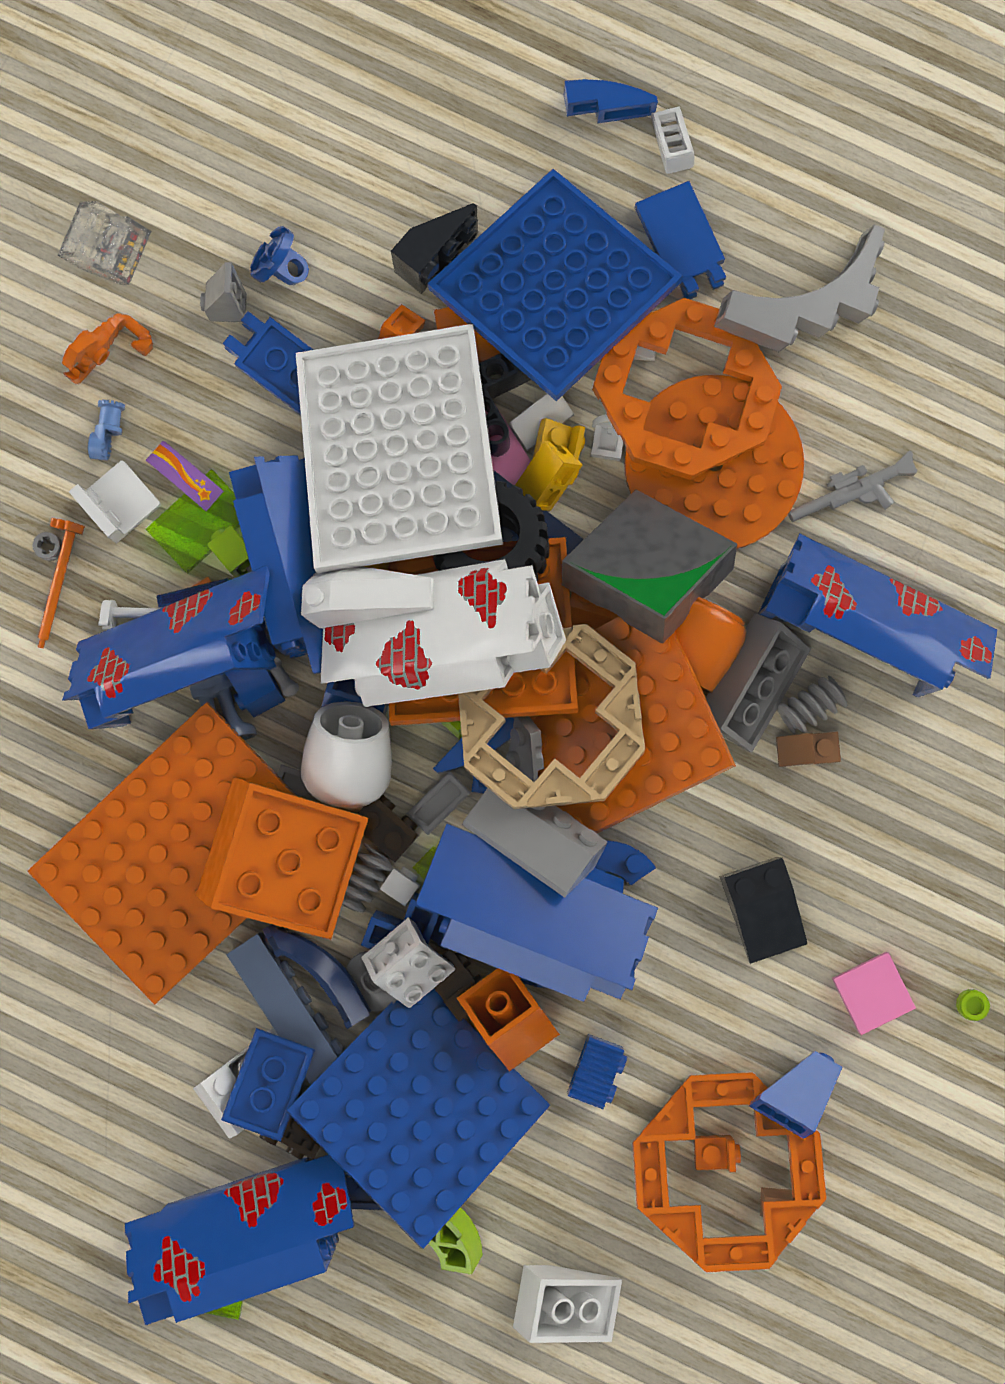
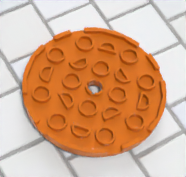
M724 375L696 376L677 382L661 391L650 401L651 405L643 430L700 448L708 422L737 430L751 383ZM778 402L764 445L740 454L737 458L723 464L722 468L718 471L709 469L700 476L689 480L633 462L625 450V478L630 494L635 490L646 494L737 543V549L766 537L791 511L802 485L804 453L802 442L793 420Z

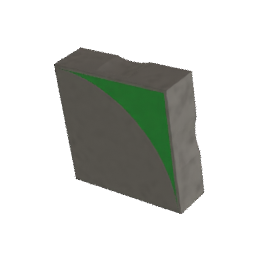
M635 490L562 560V586L596 606L614 612L627 624L663 644L684 622L693 602L698 597L705 598L734 569L737 543L646 494Z

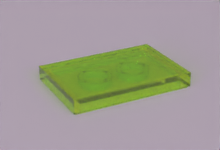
M212 469L205 475L224 492L207 511L184 493L146 528V531L187 574L212 552L207 544L212 541L210 537L213 533L222 527L227 529L231 525L236 530L240 526L233 503L236 500L235 494Z

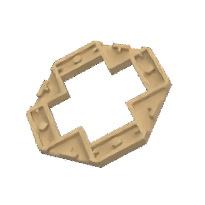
M587 624L563 628L566 638L564 645L550 668L540 669L547 674L567 651L613 688L597 707L595 713L616 729L618 733L580 778L558 760L554 759L539 778L533 782L487 745L490 739L506 722V719L483 701L492 689L458 694L464 768L513 809L605 801L645 753L636 664Z

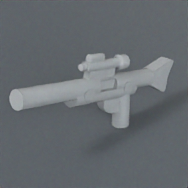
M908 451L895 465L858 480L857 476H863L867 473V469L863 465L848 474L843 475L842 472L830 476L831 481L827 483V487H834L835 491L792 509L788 513L790 520L794 522L828 506L831 509H835L857 498L864 504L878 500L883 508L887 509L895 502L883 488L884 482L896 476H914L917 473L913 463L912 451Z

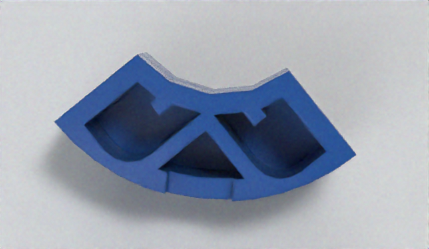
M230 670L225 672L237 692L233 696L242 711L247 709L253 718L286 701L272 673L267 670Z
M606 840L608 843L595 866L596 869L619 875L629 885L634 884L656 869L652 861L639 850L624 843Z

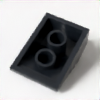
M774 857L719 876L750 964L808 944L794 889L783 857Z

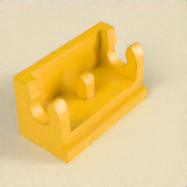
M544 441L515 486L523 489L524 496L530 494L536 500L537 507H541L545 511H551L583 464L577 461L563 445H560L557 449L550 441Z

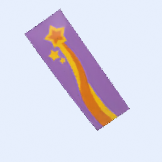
M162 441L146 459L149 464L205 511L224 492L165 441Z

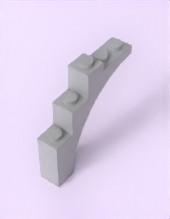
M874 224L865 231L859 239L853 256L842 272L832 282L818 290L800 296L785 298L757 297L732 290L722 299L714 327L780 352L794 343L798 330L819 338L834 329L839 316L859 324L869 316H872L879 304V300L876 299L879 287L870 283L876 274V268H874L876 258L881 254L884 247L882 237L885 229Z

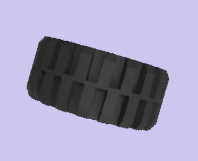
M496 481L495 488L500 525L513 530L519 539L515 547L507 555L492 561L505 559L508 569L532 565L538 582V573H544L547 566L546 558L549 557L547 524L545 523L542 509L536 506V500L530 494L523 495V489L512 485L510 489L507 488L506 482ZM463 551L433 555L438 571L492 562L473 559Z

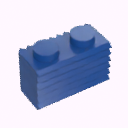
M588 1034L567 1091L568 1097L604 1109L606 1102L611 1104L617 1088L616 1085H613L616 1073L622 1074L627 1061V1056L623 1055L624 1048Z

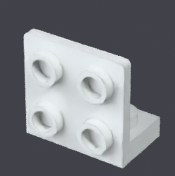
M124 461L117 463L87 490L77 484L69 491L105 535L116 544L161 506L158 499Z
M409 917L361 957L373 983L408 1008L420 1001L427 993L455 971V967L450 961L425 942L416 923Z

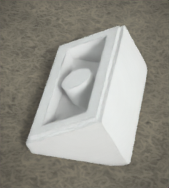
M546 394L509 423V427L528 451L536 445L542 419L548 418L563 424L574 413L563 396L555 401L550 395Z

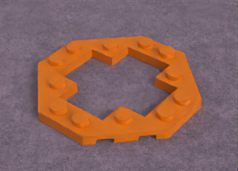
M682 298L649 313L602 358L592 390L597 399L601 400L607 411L608 419L617 435H620L627 447L626 451L633 462L691 480L715 466L718 467L737 458L740 454L750 449L754 450L764 445L782 386L757 343L714 327L719 312L718 308ZM674 329L729 346L730 350L723 374L751 382L737 430L708 422L700 448L643 430L651 403L622 394L637 346L666 355Z
M753 1072L690 1075L632 1142L637 1209L705 1272L770 1269L785 1247L794 1240L806 1225L807 1220L827 1199L820 1133L816 1130L813 1134L803 1139L754 1110L756 1136L787 1135L793 1200L762 1201L764 1235L703 1238L701 1205L669 1206L665 1141L696 1140L693 1107L750 1105L754 1098L768 1088Z

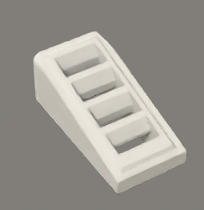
M680 106L651 113L666 174L694 167V151ZM676 121L677 123L665 127L661 126V124ZM678 132H679V134L665 137L666 135H670V134H674V133H678ZM682 144L681 146H677V147H673V148H669V149H668V147H670V146Z

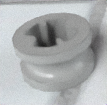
M42 532L34 538L33 550L38 557L47 561H54L59 557L62 541L52 533ZM50 539V542L55 547L53 551L49 549L50 553L46 554V551L41 546L43 542L47 544L46 540Z

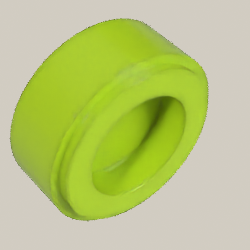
M967 989L959 994L956 1000V1008L965 1019L979 1021L987 1016L990 1003L987 996L981 991Z

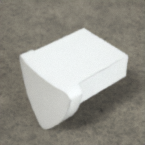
M601 415L593 420L592 427L595 428L590 457L620 461L623 440L620 435H617L607 415Z

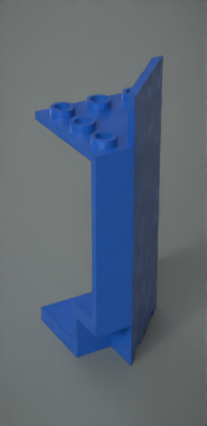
M298 455L277 456L274 460L265 462L264 456L254 457L256 465L231 471L229 475L236 497L233 503L251 569L254 571L267 565L270 573L264 617L272 646L285 656L290 655V658H297L308 654L313 674L321 673L323 628L317 627L301 615L302 587L316 573L313 563L305 458L299 459Z
M446 824L415 904L443 915L444 918L439 932L444 934L440 946L582 1002L585 1001L590 988L620 1000L626 988L633 990L636 980L634 978L635 969L638 963L642 961L649 938L646 934L658 910V907L623 894L624 879L596 868L566 897H563L477 835L450 824Z

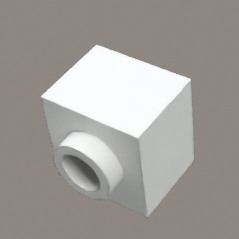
M402 867L401 870L394 868L380 890L403 906H406L420 887V884L416 882L418 876L405 867Z

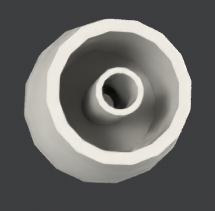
M345 701L321 707L314 714L303 750L301 779L306 789L321 803L336 808L352 809L364 807L379 799L388 788L391 778L392 750L389 721L382 712L371 706L364 707L362 703Z

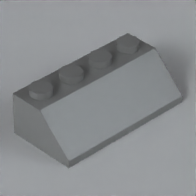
M754 613L749 624L746 626V638L736 660L713 692L708 693L706 697L722 736L751 753L811 650L783 623Z
M488 788L462 824L563 897H566L595 868L608 843L595 831L588 829L569 813L562 811L557 806L513 809Z

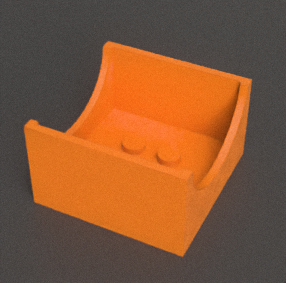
M233 777L196 897L211 909L331 940L368 818L342 808L332 807Z

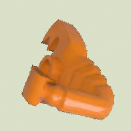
M117 313L107 319L106 322H103L94 331H82L74 342L68 346L62 364L69 371L63 374L73 383L80 384L96 365H101L106 361L110 354L108 351L110 345L113 344L119 331L124 327L139 338L134 340L131 346L140 354L146 356L153 350L150 331L131 316Z

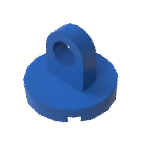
M285 226L277 227L270 233V237L273 238L270 243L264 242L256 252L250 266V275L260 283L265 282L274 275L288 285H296L307 278L309 272L308 264L300 254L291 249L294 238L293 232ZM289 262H292L297 266V277H294L289 273Z

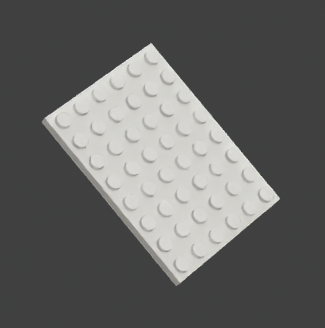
M473 324L296 353L313 563L317 574L503 545Z

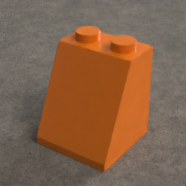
M499 968L457 997V1000L487 1045L509 1071L560 1035L519 976Z

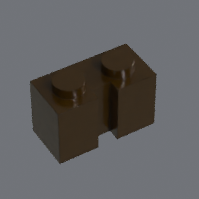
M448 949L442 956L454 965L455 971L434 989L459 1022L467 1016V1013L457 1000V997L483 978L480 974L474 977L468 969L471 962L466 955Z

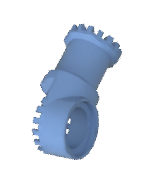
M103 399L98 401V407H100L99 424L95 425V431L89 436L88 454L90 459L108 460L110 457L108 452L111 453L110 448H112L111 436L122 435L120 420L121 412L125 410V404L118 403V401H115L114 404V400H111V403H109V400Z

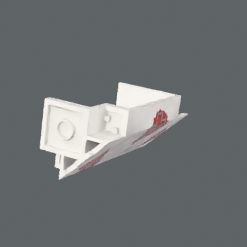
M505 559L418 574L419 576L431 577L434 580L432 610L323 628L321 684L355 679V690L361 697L364 707L502 688L506 686L515 672L550 668L566 641L550 583L538 584L532 565L508 569Z

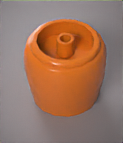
M698 597L693 602L686 619L675 630V633L702 691L712 693L736 660L744 644L747 630L744 627L745 622L739 616L715 603Z

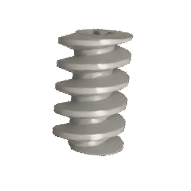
M828 676V679L820 678L818 686L815 684L809 685L808 693L804 690L798 692V699L795 697L789 698L788 706L781 703L777 709L782 720L793 734H796L795 730L797 728L805 734L807 733L806 722L816 727L818 726L815 718L817 715L825 721L828 719L825 710L829 709L832 713L836 714L838 713L836 703L841 704L844 708L848 704L840 686L831 676Z
M364 843V846L369 853L358 852L357 856L362 863L361 865L354 864L353 870L355 873L354 875L351 874L342 903L345 907L362 913L365 912L366 908L361 901L371 902L373 900L368 890L374 892L380 890L375 880L385 882L387 879L382 870L392 872L394 869L387 857Z

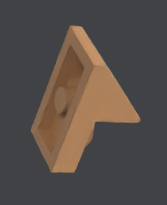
M838 732L805 733L776 737L779 767L841 762Z

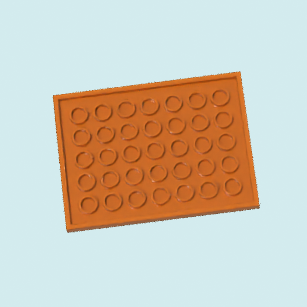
M209 702L202 705L27 871L154 1005L247 919L246 917L211 909L196 897L233 777L297 796Z

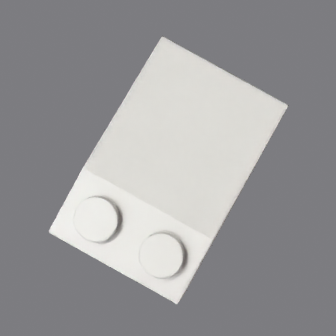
M524 1265L513 1328L529 1343L612 1342L622 1279L552 1265Z

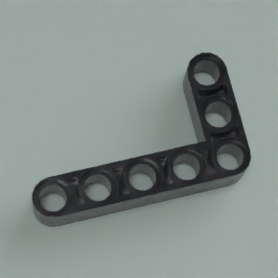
M502 353L479 363L485 411L489 412L486 415L489 438L494 435L502 436V439L498 441L489 440L491 456L495 457L507 453L510 448V438L507 424L492 399L531 380ZM494 374L501 375V377L498 379L489 378Z

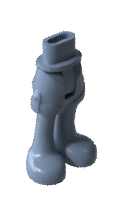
M225 673L190 686L193 699L199 700L201 706L209 702L215 709L214 698L217 697L225 720L244 740L257 735L255 726L243 722L238 716L230 691L234 686Z

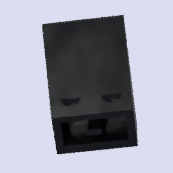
M472 203L410 228L391 250L394 272L422 294L428 288V283L460 254L458 251L465 243L467 245L471 244L478 234L477 205Z

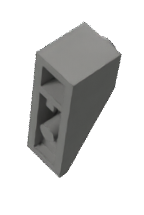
M225 262L206 282V292L201 293V310L205 311L210 321L241 322V319L246 314L247 294L232 262Z

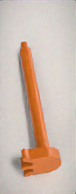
M51 518L50 527L64 530L65 534L38 638H40L38 648L43 649L45 641L49 639L75 535H83L85 528L83 525L56 518Z

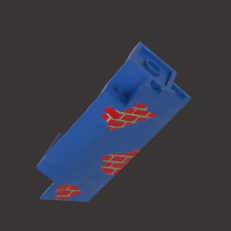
M800 533L787 560L780 566L758 612L759 615L770 619L776 616L807 632L817 629L919 679L912 694L916 697L943 690L944 687L948 688L956 673L952 670L955 663L984 678H991L997 629Z
M267 565L79 641L76 648L79 657L77 661L72 662L68 677L71 687L70 690L64 692L62 701L80 700L88 729L117 728L131 724L129 715L133 714L132 708L227 671L271 670L277 668L274 661L276 657L275 650L272 644L268 642L265 633L264 611L270 576Z
M329 1155L311 1161L309 1157H304L302 1160L298 1159L168 1203L157 1213L125 1223V1235L131 1250L126 1251L127 1275L131 1277L134 1290L128 1291V1304L138 1301L145 1325L174 1316L177 1323L325 1273L336 1250V1243L339 1242L338 1232L354 1227L345 1171Z

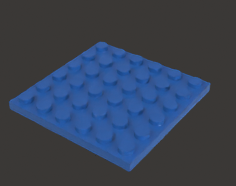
M552 169L428 283V289L467 324H473L476 332L557 401L681 284L683 276L561 174Z
M433 988L410 1008L398 1000L394 1004L392 1001L286 1112L421 1249H424L548 1109L550 1104L515 1069L509 1071L487 1045L483 1037L464 1018L458 1022L444 1003V1000Z

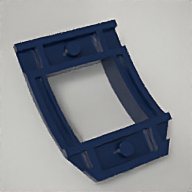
M271 924L262 929L274 950L276 958L286 956L292 959L315 978L328 995L332 1004L337 1008L347 1029L370 1015L371 1009L352 976L330 953L312 941L291 932L288 928Z

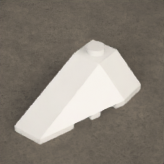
M369 567L315 573L302 587L301 615L317 627L326 628L432 610L434 580L431 577Z

